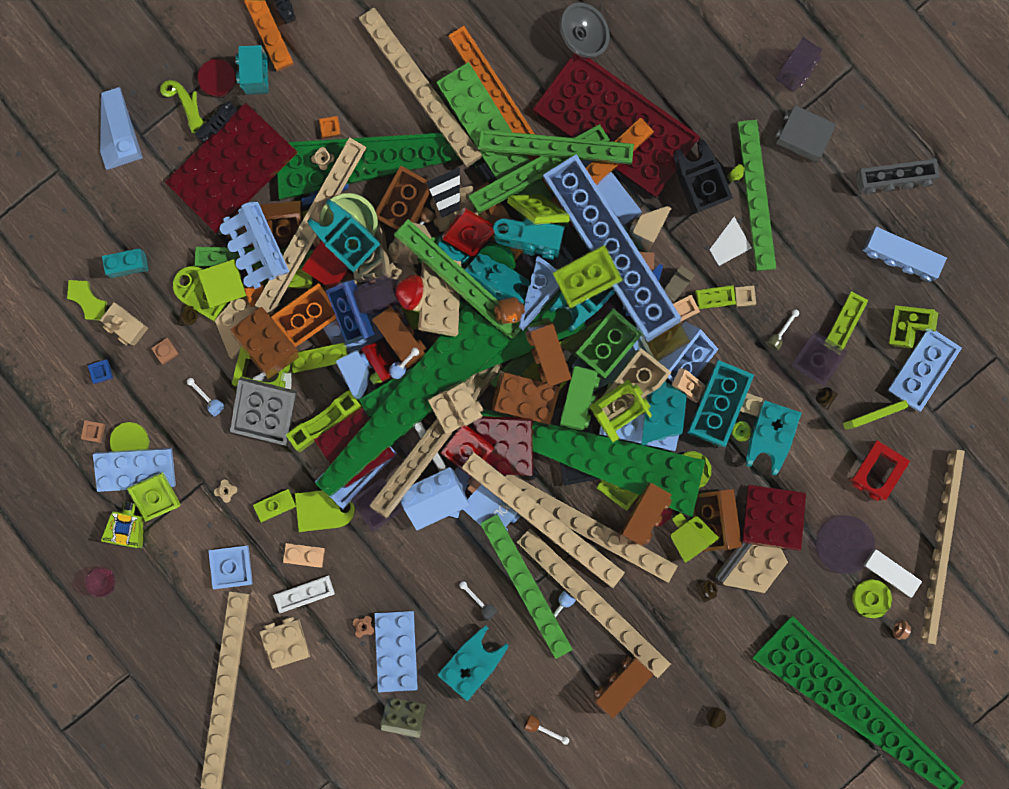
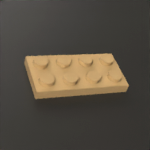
M454 260L461 267V262ZM422 261L421 277L426 278V281L429 283L427 288L430 292L425 295L422 308L419 310L418 330L455 337L458 335L460 294Z

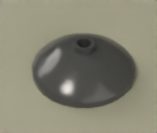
M586 3L571 4L563 11L560 17V32L566 45L581 57L594 58L602 54L606 50L610 39L609 28L602 14L596 8Z

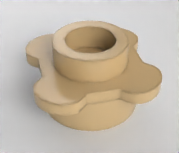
M324 147L319 148L311 158L312 162L317 163L321 170H326L327 165L335 159L334 155L329 154Z
M222 480L221 485L214 490V494L220 496L225 503L230 502L231 497L237 493V487L229 484L228 480Z

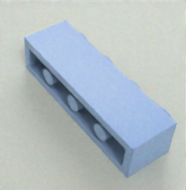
M583 160L582 164L586 168L593 161ZM612 172L597 185L622 226H627L641 215L642 211Z
M878 227L871 230L863 249L867 256L885 260L884 263L889 266L901 267L903 272L919 275V278L926 282H933L938 279L947 257Z

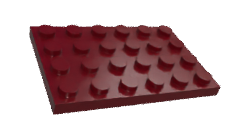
M245 103L234 113L229 122L216 135L213 134L165 183L217 233L220 230L221 224L224 223V218L230 216L231 219L242 208L241 206L248 203L298 152Z

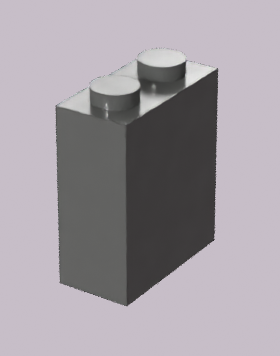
M794 105L792 110H787L783 118L786 121L784 127L780 126L775 135L778 137L776 144L814 162H818L836 124Z

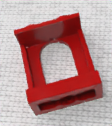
M875 440L870 444L868 454L854 476L849 478V481L853 482L852 486L860 491L864 489L870 493L868 495L870 498L879 502V500H887L910 460L880 441ZM879 455H881L896 466L881 488L874 489L868 485L867 475Z

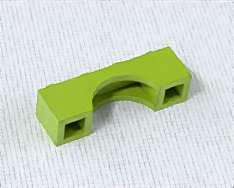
M348 390L335 399L319 415L305 423H301L287 433L286 436L296 451L301 452L315 442L314 439L361 409L362 406L353 396L352 392Z

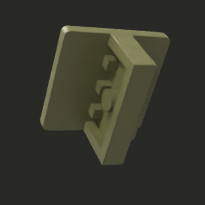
M388 697L381 721V730L420 738L426 705Z

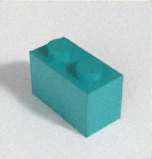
M140 248L102 256L105 275L110 278L149 271L146 253Z

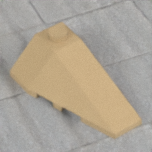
M638 347L601 398L629 380L633 385L637 384L643 392L641 395L643 399L651 392L660 388L671 374V371L642 348ZM626 393L602 410L607 418L611 420L633 405L635 397L631 393Z

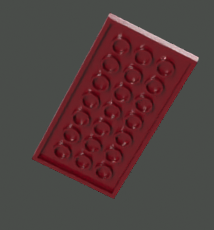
M575 53L533 108L534 113L570 138H575L600 124L610 139L609 142H615L638 119L642 118L654 133L633 152L632 165L620 163L615 170L655 199L676 171L673 151L680 149L686 157L701 137L592 59L581 57Z

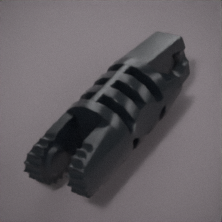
M271 0L285 24L296 20L290 0Z
M228 101L199 127L195 135L201 143L204 144L213 134L216 135L229 122L237 111L236 107Z

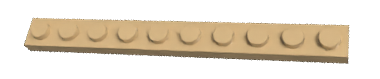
M373 8L360 16L359 21L467 168L482 158V154L377 10Z
M352 138L348 139L283 254L289 273L277 276L274 280H269L255 306L258 308L263 307L267 313L273 314L317 236L307 220L311 218L319 223L320 214L326 204V200L342 192L364 153L365 146Z
M502 364L474 374L465 382V385L469 383L474 391V394L471 395L474 402L479 399L502 369ZM436 419L377 495L370 507L387 518L453 431L445 434L440 422Z
M951 450L947 457L949 469L944 477L946 488L941 497L943 508L938 516L940 528L935 536L937 548L933 551L934 568L930 571V580L932 581L931 587L927 590V599L929 601L928 607H925L924 610L926 621L925 626L921 629L923 642L936 644L965 453L962 450Z
M473 452L461 467V469L611 588H614L625 572Z
M506 474L505 478L571 530L667 583L671 580L677 565L518 477Z
M531 529L517 541L536 562L657 678L671 665Z
M230 591L228 596L200 787L203 789L222 788L250 595L247 593Z

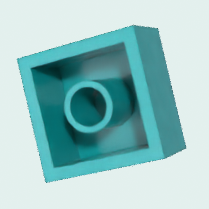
M262 45L238 46L239 53H236L235 57L236 64L239 65V72H236L237 83H240V88L244 90L246 95L269 94L268 57Z

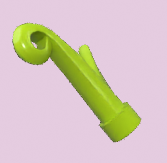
M175 80L163 82L160 86L161 93L166 97L178 93L189 121V128L192 133H196L204 123L198 112L197 92H193L191 99L180 83ZM168 87H173L171 91L166 90Z

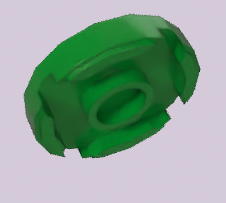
M491 242L484 245L479 252L500 264L506 265L512 270L515 268L514 254L504 245Z

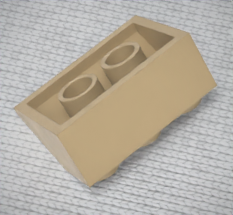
M667 206L643 214L639 220H634L628 235L636 248L644 252L650 251L671 209Z

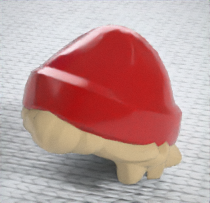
M409 275L400 280L396 285L395 294L402 307L407 310L419 311L422 308L425 295L430 292L427 288L429 283L425 277L418 275Z

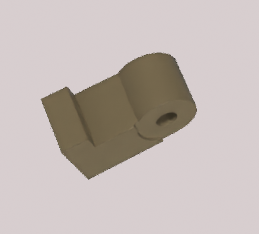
M682 265L664 289L672 304L695 276V274Z

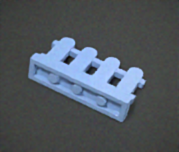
M249 202L241 206L242 208L238 210V215L231 219L230 216L225 217L224 223L220 226V231L224 235L230 234L233 239L228 243V249L231 252L238 251L240 258L236 260V267L240 270H247L248 275L244 278L245 286H254L257 289L261 287L260 282L268 278L271 281L277 276H283L289 273V269L259 203ZM245 225L247 232L238 236L236 230ZM253 243L255 249L246 254L244 248ZM261 260L263 267L254 271L252 265Z

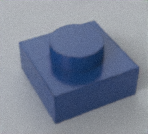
M108 360L88 365L93 384L113 379Z

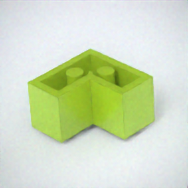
M895 305L889 344L895 347L913 349L916 330L936 332L938 312L932 309Z

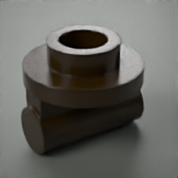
M182 305L178 324L193 325L197 321L198 313L193 309V306Z
M829 387L822 388L817 393L816 401L822 408L828 410L838 393Z
M706 580L695 585L704 603L716 598L718 590L715 583Z
M713 707L707 712L706 719L711 727L717 729L725 723L726 714L721 708Z

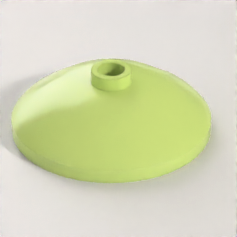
M343 193L331 198L332 201L352 214L375 236L378 225L377 214L367 199L353 193ZM327 203L324 205L319 219V224L324 226L330 225L334 220V214ZM356 239L348 240L350 242L349 247H358Z

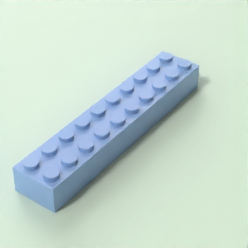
M577 154L545 173L543 177L562 209L570 215L569 220L588 250L592 252L603 245L608 249L623 281L612 287L646 341L649 342L681 322V316Z

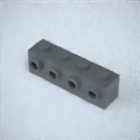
M937 159L863 168L855 174L858 193L865 192V194L876 193V190L881 189L884 192L895 190L896 187L910 189L914 185L921 184V187L933 185V182L940 178Z

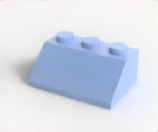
M685 321L656 360L671 371V374L665 381L672 385L679 368L686 369L697 378L718 348L701 329Z
M355 351L336 362L353 396L359 400L365 395L371 376L369 369L372 366L364 353L360 354L358 351Z
M447 468L413 484L401 499L403 508L417 531L470 506L456 472L452 468Z

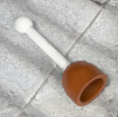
M528 716L523 729L529 732L540 730L561 740L565 745L569 743L568 737L559 736L541 727L539 720L535 716Z

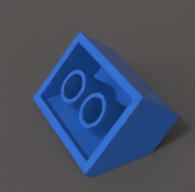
M354 280L326 290L346 345L375 335L373 325L368 319L366 310H364L365 306L362 304L359 288Z

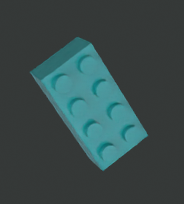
M720 360L716 361L687 433L721 448L726 447L754 374Z

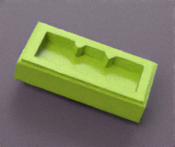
M734 285L695 291L699 310L737 304Z
M287 489L253 506L262 523L295 508L296 503L290 489Z

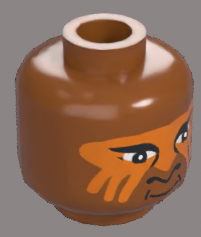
M516 297L501 299L494 307L496 319L501 321L502 324L519 322L522 314H525L523 303H519Z

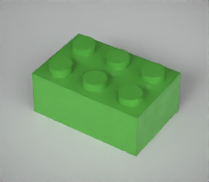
M611 309L573 355L589 369L597 371V375L601 379H606L642 336V333L615 309Z
M574 367L559 426L583 431L584 427L587 428L589 426L591 415L587 414L588 410L591 409L589 406L595 401L596 396H592L593 390L598 388L600 377H597V371Z

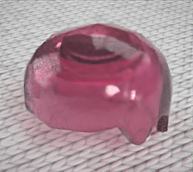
M96 567L86 576L85 587L90 595L97 598L106 597L114 590L115 575L105 567Z

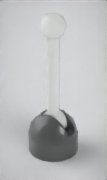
M460 582V588L465 589L482 607L481 614L488 622L498 610L493 605H484L467 587L466 582Z

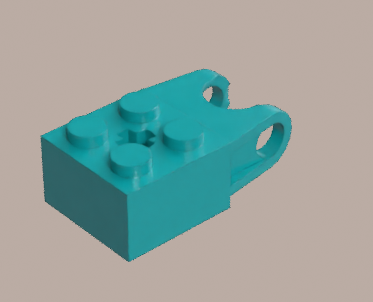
M328 198L326 203L334 214L333 222L327 226L321 225L311 218L307 222L325 246L354 272L381 242L352 214ZM356 239L358 247H349L350 242L348 240Z
M526 218L525 222L500 219L494 224V238L498 244L522 250L527 255H534L536 253L541 254L545 259L553 260L558 258L564 227L549 223L534 224ZM502 230L507 231L506 234H501L499 232Z
M479 253L465 269L470 276L498 301L516 297L519 303L522 302L524 305L522 298H526L527 292L521 289V285L529 288L531 282L506 265L500 264L489 256Z
M610 287L573 308L569 307L560 291L548 311L552 314L559 308L568 310L572 320L567 330L572 332L595 314L615 291L613 287Z
M766 400L762 401L758 416L753 424L752 435L749 439L746 466L751 467L756 457L760 453H765L770 456L772 461L771 474L776 476L791 448L802 413ZM777 422L779 425V428H777L776 430H774V426H772V423Z
M487 625L483 626L468 639L438 673V676L466 701L471 698L494 671L509 647L505 643L495 651L484 649L482 639L485 632L489 629ZM462 668H463V669L469 668V669H470V671H469L470 676H467V675L462 676V675H461V674H462V671H460V670H461Z

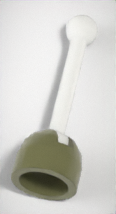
M798 310L792 311L791 317L778 335H771L765 343L768 347L775 351L781 348L783 344L781 336L793 319L799 315Z

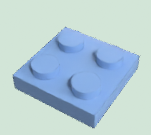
M249 545L209 550L213 589L253 584Z

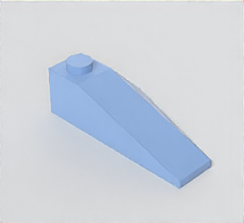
M120 87L101 93L100 152L106 170L143 158Z

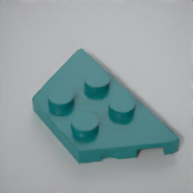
M665 381L660 388L647 395L646 400L651 406L648 410L652 416L649 417L646 413L644 415L641 445L643 446L655 440L660 441L669 436L680 435L683 432L687 395Z

